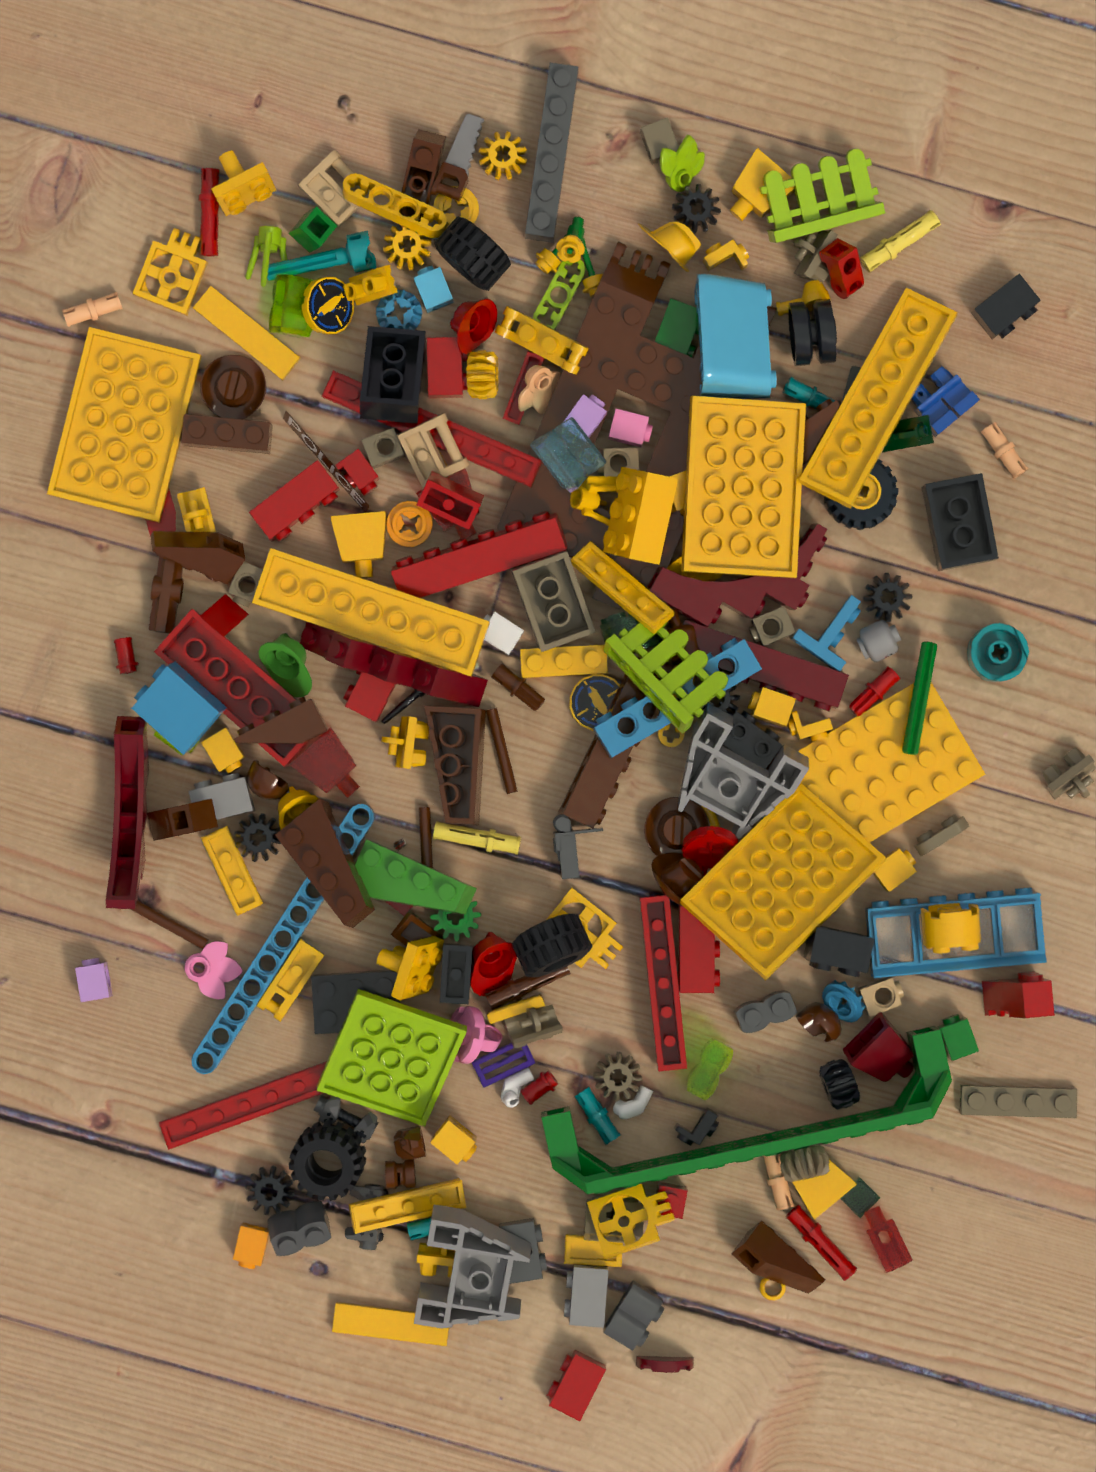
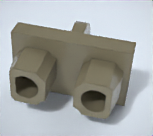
M832 230L819 231L817 236L808 234L805 240L796 238L794 245L799 250L795 258L801 262L794 274L800 278L819 280L823 283L829 275L827 267L821 264L819 252L835 241L838 234Z
M1074 748L1064 756V760L1071 767L1069 770L1062 774L1054 764L1042 772L1048 784L1049 793L1054 799H1057L1065 792L1071 799L1078 793L1083 798H1087L1090 793L1086 787L1094 782L1089 774L1096 767L1094 765L1095 761L1090 755L1085 756L1077 748Z
M553 1005L536 1010L534 1007L528 1008L527 1013L505 1019L503 1023L514 1048L524 1047L528 1043L541 1039L552 1038L553 1035L563 1031Z

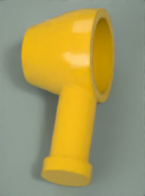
M819 280L809 281L804 284L802 298L776 302L778 315L783 316V314L788 313L789 303L804 302L808 307V311H812V305L815 300L830 299V295L822 282Z

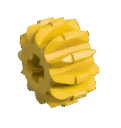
M507 131L504 139H500L499 132H495V142L486 137L484 143L489 148H479V154L486 156L481 158L479 163L480 166L489 165L485 170L487 176L495 170V180L499 181L501 174L505 173L506 179L509 181L512 179L511 170L518 175L522 173L521 168L517 164L526 165L527 159L520 155L525 154L527 149L524 146L517 147L521 142L520 137H516L512 142L510 141L511 132ZM502 150V153H504V150L507 151L509 160L504 162V159H502V162L498 161L497 152Z
M402 225V231L400 232L395 226H392L390 229L395 237L385 235L384 237L387 243L392 244L383 247L384 253H392L387 259L388 262L391 264L399 259L397 263V269L402 270L405 262L408 263L409 271L414 270V261L422 267L424 261L420 255L430 257L431 252L424 249V247L431 246V240L423 239L424 235L416 233L411 229L407 230ZM405 240H410L411 244L415 243V246L411 247V252H405L404 248L400 250V247L404 246Z
M478 350V352H470L468 355L466 378L467 392L471 398L488 399L495 398L497 395L499 364L498 357L494 352Z

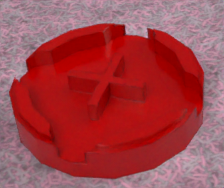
M699 827L689 832L682 843L683 858L692 859L699 865L702 871H707V868L712 869L739 843L738 837L722 827Z

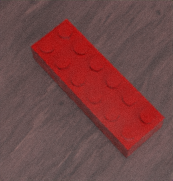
M194 609L188 612L154 651L168 665L176 661L227 708L223 713L239 728L252 723L254 727L265 723L263 717L276 710H279L280 714L291 709L290 703L297 700L228 638L218 634L199 617L200 614ZM309 741L304 744H258L282 766L287 767Z

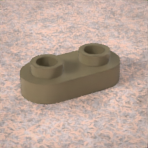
M955 814L941 823L943 828L933 833L932 830H929L916 838L919 843L914 847L919 855L923 856L967 829L969 824L964 816L957 818Z

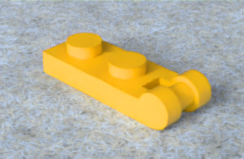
M300 939L258 1002L257 1007L263 1011L267 1009L274 1014L273 1018L281 1022L325 954ZM275 993L285 998L281 1005L272 1000Z

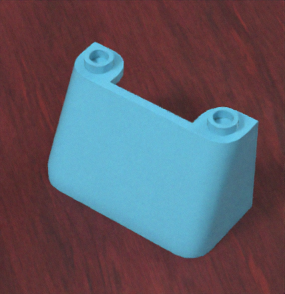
M697 274L694 298L695 305H697L696 312L698 313L700 373L702 382L699 386L700 396L733 399L770 398L771 388H776L777 385L776 370H771L767 306L772 304L771 289H766L765 283L713 274Z

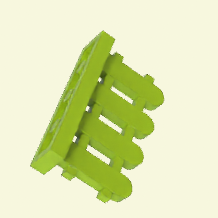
M850 149L846 153L847 164L838 166L835 158L824 156L818 162L819 171L810 173L809 167L806 164L797 163L791 169L792 179L784 181L779 172L768 171L763 178L765 186L759 188L761 194H767L771 215L766 216L767 222L774 224V229L767 230L769 241L778 243L886 214L883 202L874 200V195L879 193L877 187H871L867 166L872 165L871 158L865 159L864 153L860 149ZM849 172L853 193L844 195L840 174ZM819 179L822 180L826 200L821 202L816 200L812 181ZM794 186L799 207L790 210L785 188ZM856 202V207L847 209L846 203ZM828 208L829 214L820 216L819 210ZM801 215L802 221L792 222V217Z
M641 623L629 632L625 628L620 631L619 636L621 639L613 634L606 640L604 652L682 734L691 727L694 718L692 715L699 718L704 713L701 708L715 696L719 700L725 696L726 692L723 689L728 682L727 675L721 671H716L710 676L704 670L708 662L707 654L704 651L697 650L689 655L684 649L688 642V635L685 631L675 630L669 634L664 628L667 625L665 623L656 632L663 641L649 653L642 645L655 634L651 633ZM634 652L641 658L640 660L633 654ZM677 654L682 662L671 672L667 673L661 666ZM653 673H655L661 680L659 681V680L653 675ZM697 675L702 683L687 694L681 687ZM673 694H675L681 701L679 702V701L673 696Z

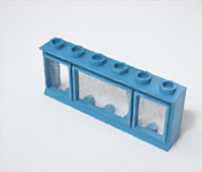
M1032 888L1015 889L1014 895H1004V890L987 891V897L975 898V893L958 894V900H947L946 895L931 896L929 897V902L918 903L917 898L900 899L901 905L889 906V901L871 902L872 907L865 908L867 936L874 938L870 959L871 977L881 978L1047 963L1040 900L1041 893H1033ZM946 903H960L962 909H969L968 903L978 905L981 942L978 943L979 949L963 951L961 947L950 948L948 953H933V949H927L922 943L920 909L928 910V906Z

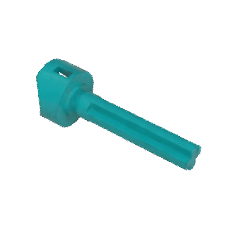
M368 231L346 235V248H336L330 251L269 264L267 278L269 281L347 263L353 266L355 273L377 268L375 255L368 249L370 244Z

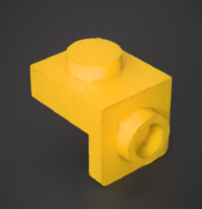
M733 239L723 246L720 242L711 246L705 251L707 256L703 258V263L708 271L731 257H734L740 269L744 270L748 266L747 259H749V255L741 243L737 245Z
M797 710L791 712V718L788 721L791 736L797 735L798 740L810 737L813 742L828 737L827 731L833 729L830 718L802 727Z

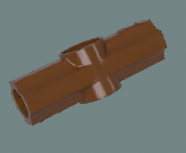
M159 557L157 575L153 577L150 631L171 633L175 628L178 604L181 603L184 579L182 574L184 567L170 559Z

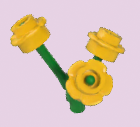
M574 217L572 225L568 227L567 234L557 242L556 248L552 252L544 248L540 253H536L538 260L535 264L546 274L550 271L556 273L558 271L557 268L561 264V261L556 257L557 255L562 261H569L570 263L578 262L582 255L589 277L582 281L585 288L582 292L585 294L589 293L590 297H594L603 274L595 275L585 239L583 238L585 233L583 228L584 219Z

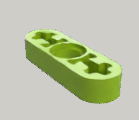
M581 259L575 263L578 265L577 270L580 274L572 275L569 284H574L572 289L566 283L557 281L559 277L565 280L568 273L565 266L573 265L569 261H562L539 303L533 319L541 322L538 317H544L547 314L549 307H544L545 302H547L552 308L561 310L559 314L553 311L550 317V321L553 324L552 326L547 325L556 330L585 276V264ZM563 288L567 292V299L563 303L553 302L550 297L553 289Z

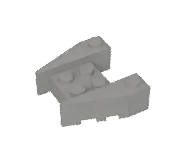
M707 703L703 710L704 713L698 718L693 727L678 799V810L682 812L688 801L692 800L735 823L732 827V833L739 840L752 829L756 822L771 813L775 806L785 798H789L796 791L809 770V758L783 744L768 770L756 765L722 746L733 728V716Z
M434 1204L427 1246L455 1250L449 1287L420 1282L414 1324L443 1329L451 1328L454 1324L468 1323V1325L479 1324V1321L498 1319V1321L519 1319L522 1299L507 1297L513 1260L529 1263L532 1243L463 1209Z

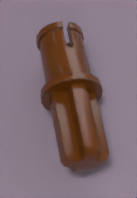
M503 663L491 676L492 679L500 683L511 693V697L516 696L533 711L538 710L543 705L544 697L527 685L525 678L521 679Z

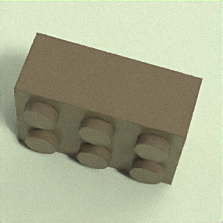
M567 550L510 568L541 652L596 633Z

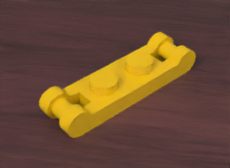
M505 307L503 312L505 315L501 325H497L495 333L577 375L580 369L578 364L582 356H586L589 350L588 347L512 307ZM515 320L520 322L516 332L511 330ZM569 350H572L569 358L566 359Z

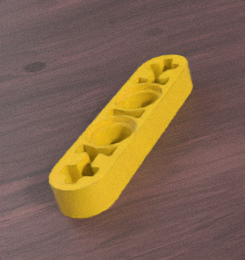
M350 174L343 181L342 194L344 198L359 207L429 238L440 237L446 229V215L433 206L361 174ZM356 185L360 186V189H356L355 192L351 191V188H354ZM368 190H370L369 197L365 198V194L368 195ZM377 195H385L388 197L389 202L385 205H379L374 202L373 198ZM408 206L414 209L415 214L411 217H406L399 210ZM420 213L424 214L423 217H421V221L418 222L420 218ZM437 220L438 224H435L433 227L429 226V223Z

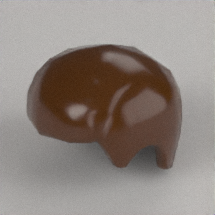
M258 760L252 762L246 777L251 791L262 799H281L289 790L288 783L270 772V768H263L259 765Z
M811 1003L796 1015L798 1022L812 1036L825 1034V1042L836 1040L841 1035V1022L837 1013L823 1003Z

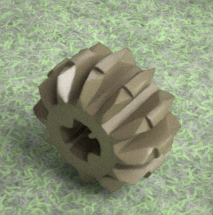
M621 1052L616 1053V1061H612L611 1055L606 1054L605 1058L609 1063L607 1066L603 1062H597V1066L604 1070V1072L593 1073L594 1078L604 1079L595 1085L596 1089L607 1086L603 1097L607 1098L611 1091H614V1101H619V1092L622 1091L626 1099L631 1098L627 1089L630 1087L633 1091L638 1092L639 1087L632 1083V1080L641 1081L642 1075L632 1073L639 1070L640 1065L637 1063L631 1067L628 1066L633 1059L631 1055H628L625 1061L622 1062ZM615 1069H621V1073L626 1075L625 1080L621 1079L620 1084H615L614 1079L610 1078L611 1072L615 1074Z
M820 1145L790 1151L780 1156L781 1172L788 1182L826 1175L830 1171L828 1154H826L825 1148Z

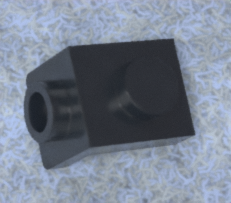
M706 1108L692 1132L677 1123L674 1127L679 1132L677 1138L690 1146L693 1142L700 1145L705 1136L711 1137L718 1127L719 1122L716 1121L717 1113Z

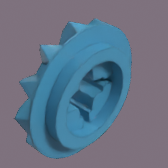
M397 290L398 293L380 299L376 307V316L381 327L415 330L418 327L422 318V308L415 295L405 290ZM395 301H397L401 309L411 308L403 314L404 324H401L397 316L387 317L395 311Z
M834 980L822 992L824 1004L831 1007L842 1021L855 1022L859 1020L865 1008V1004L861 1002L862 995L856 994L854 991L855 987L849 988L845 981L839 983ZM843 998L847 1000V1002L844 1003V1005L841 1004Z

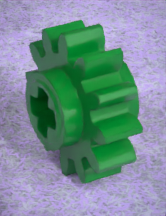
M473 901L470 903L464 918L459 919L458 924H453V919H448V914L452 912L438 910V914L430 916V919L439 921V924L434 927V931L443 928L445 930L443 939H446L452 933L456 942L459 941L460 933L462 932L467 938H470L471 934L468 928L478 929L479 927L476 922H473V918L480 917L481 913L473 912L472 909L478 902Z

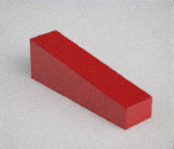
M530 350L527 352L502 419L520 425L525 411L521 412L519 410L518 398L527 386L525 375L532 366H543L545 358Z

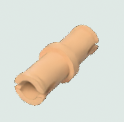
M117 292L95 300H92V298L86 299V303L62 309L67 326L71 327L93 319V321L99 320V316L122 310L123 308Z
M996 422L981 431V434L995 451V458H1000L1013 479L1029 469L1014 450L1016 447L1014 443L1007 440Z
M781 1154L763 1156L769 1176L767 1184L772 1188L777 1211L794 1207L788 1181L785 1180L781 1172Z

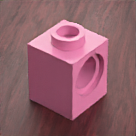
M615 409L608 440L642 448L643 441L649 442L653 425L648 424L649 417Z

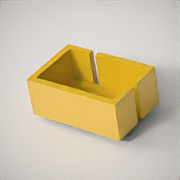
M621 467V472L616 478L618 498H615L610 506V523L603 538V552L660 565L678 479Z

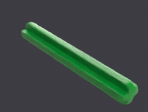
M924 641L921 643L902 748L905 754L917 755L919 751L937 651V644Z

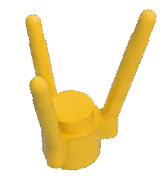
M588 484L586 488L576 486L570 495V505L574 509L581 510L582 515L592 517L609 526L610 519L593 510H596L599 505H607L606 501L600 500V495L597 492L616 491V485Z

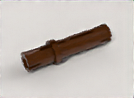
M568 967L541 977H527L525 975L516 980L510 979L507 981V984L485 993V996L493 1011L515 999L516 1001L521 1000V997L529 992L570 975Z

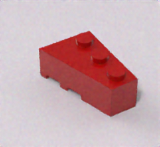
M1035 971L1019 972L1018 978L982 981L985 1016L997 1015L1002 1017L1005 1014H1009V1017L1014 1018L1055 1016L1052 981L1043 978V974L1035 973Z

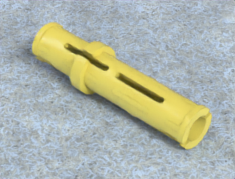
M929 210L888 239H882L878 246L859 258L860 262L867 272H872L889 259H895L897 254L939 227L941 225L940 220L932 210Z
M436 821L433 833L434 840L438 839L486 848L487 852L497 850L518 855L521 842L520 836L496 833L494 829H490L489 832L441 823L439 821Z

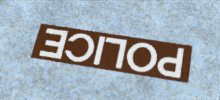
M285 411L283 417L285 422L366 513L369 508L368 503L291 415Z

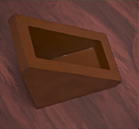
M410 910L390 934L406 946L408 942L432 936L443 939L440 933L434 931L431 926Z

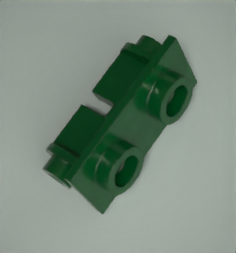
M929 415L899 420L882 453L934 443Z

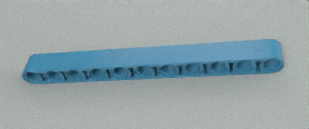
M366 804L353 806L339 826L342 834L349 833L353 836L354 844L348 849L352 856L375 820L373 809ZM363 808L368 811L369 821L365 825H359L354 821V813L357 809ZM308 877L299 888L193 1054L192 1066L198 1073L208 1074L219 1066L258 1002L323 903L324 898L322 896L313 898L308 894L307 887L311 883ZM295 906H302L306 909L307 917L303 922H297L293 919L292 910ZM285 930L290 933L291 943L288 946H281L277 943L276 935L279 931ZM264 955L274 957L276 966L273 970L267 971L262 968L261 958ZM249 979L259 982L260 991L258 994L251 995L246 991L245 984ZM232 1004H240L244 1008L245 1014L243 1018L235 1019L230 1015ZM223 1028L228 1032L229 1039L227 1043L221 1044L215 1040L214 1032L216 1029ZM206 1052L213 1057V1065L211 1067L205 1068L200 1065L198 1058L201 1053Z

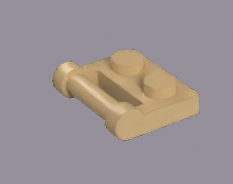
M334 150L298 186L340 227L359 206L344 198L342 188L327 173L333 167L344 179L346 176L354 174L340 159L341 155ZM356 185L353 189H360V186ZM368 190V195L365 194V198L369 197L370 190Z
M445 413L397 435L422 488L425 486L431 471L447 477L470 465L467 458H463L446 423L448 419ZM435 427L453 462L448 466L445 465L429 430Z

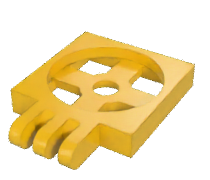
M174 228L167 245L153 240L132 294L187 316L208 262L195 257L201 238L195 236L192 245L189 246L187 244L191 234L184 232L181 242H179L177 238L179 237L180 230ZM172 254L169 265L164 268L151 264L160 256ZM184 259L188 260L194 269L195 277L193 280L181 276L179 272ZM167 273L175 274L176 279L173 283L165 281L164 277ZM146 276L158 279L161 284L156 297L151 295L147 288ZM178 287L189 291L185 299L176 303L168 302L172 289Z
M571 887L546 920L568 914L563 910V907L567 904L583 903L586 907L580 913L579 918L592 944V948L575 964L582 968L591 957L599 965L607 969L609 964L601 956L605 954L614 960L616 955L608 949L609 946L612 945L618 951H621L623 948L620 943L608 935L617 923ZM594 914H597L601 920L602 929L599 937L588 930L587 923Z
M639 1184L587 1202L605 1259L661 1241L657 1226L675 1220L673 1213L661 1215V1213L671 1209L669 1202L660 1205L657 1203L668 1198L665 1191L647 1197L644 1186ZM633 1197L643 1204L644 1209L631 1213L626 1210L623 1199ZM612 1203L615 1211L613 1219L600 1223L599 1215L602 1208L606 1204ZM622 1216L629 1218V1224L626 1227H621L618 1223ZM648 1220L645 1233L636 1241L633 1229L636 1224ZM617 1231L622 1234L625 1245L612 1244L605 1239L604 1235Z

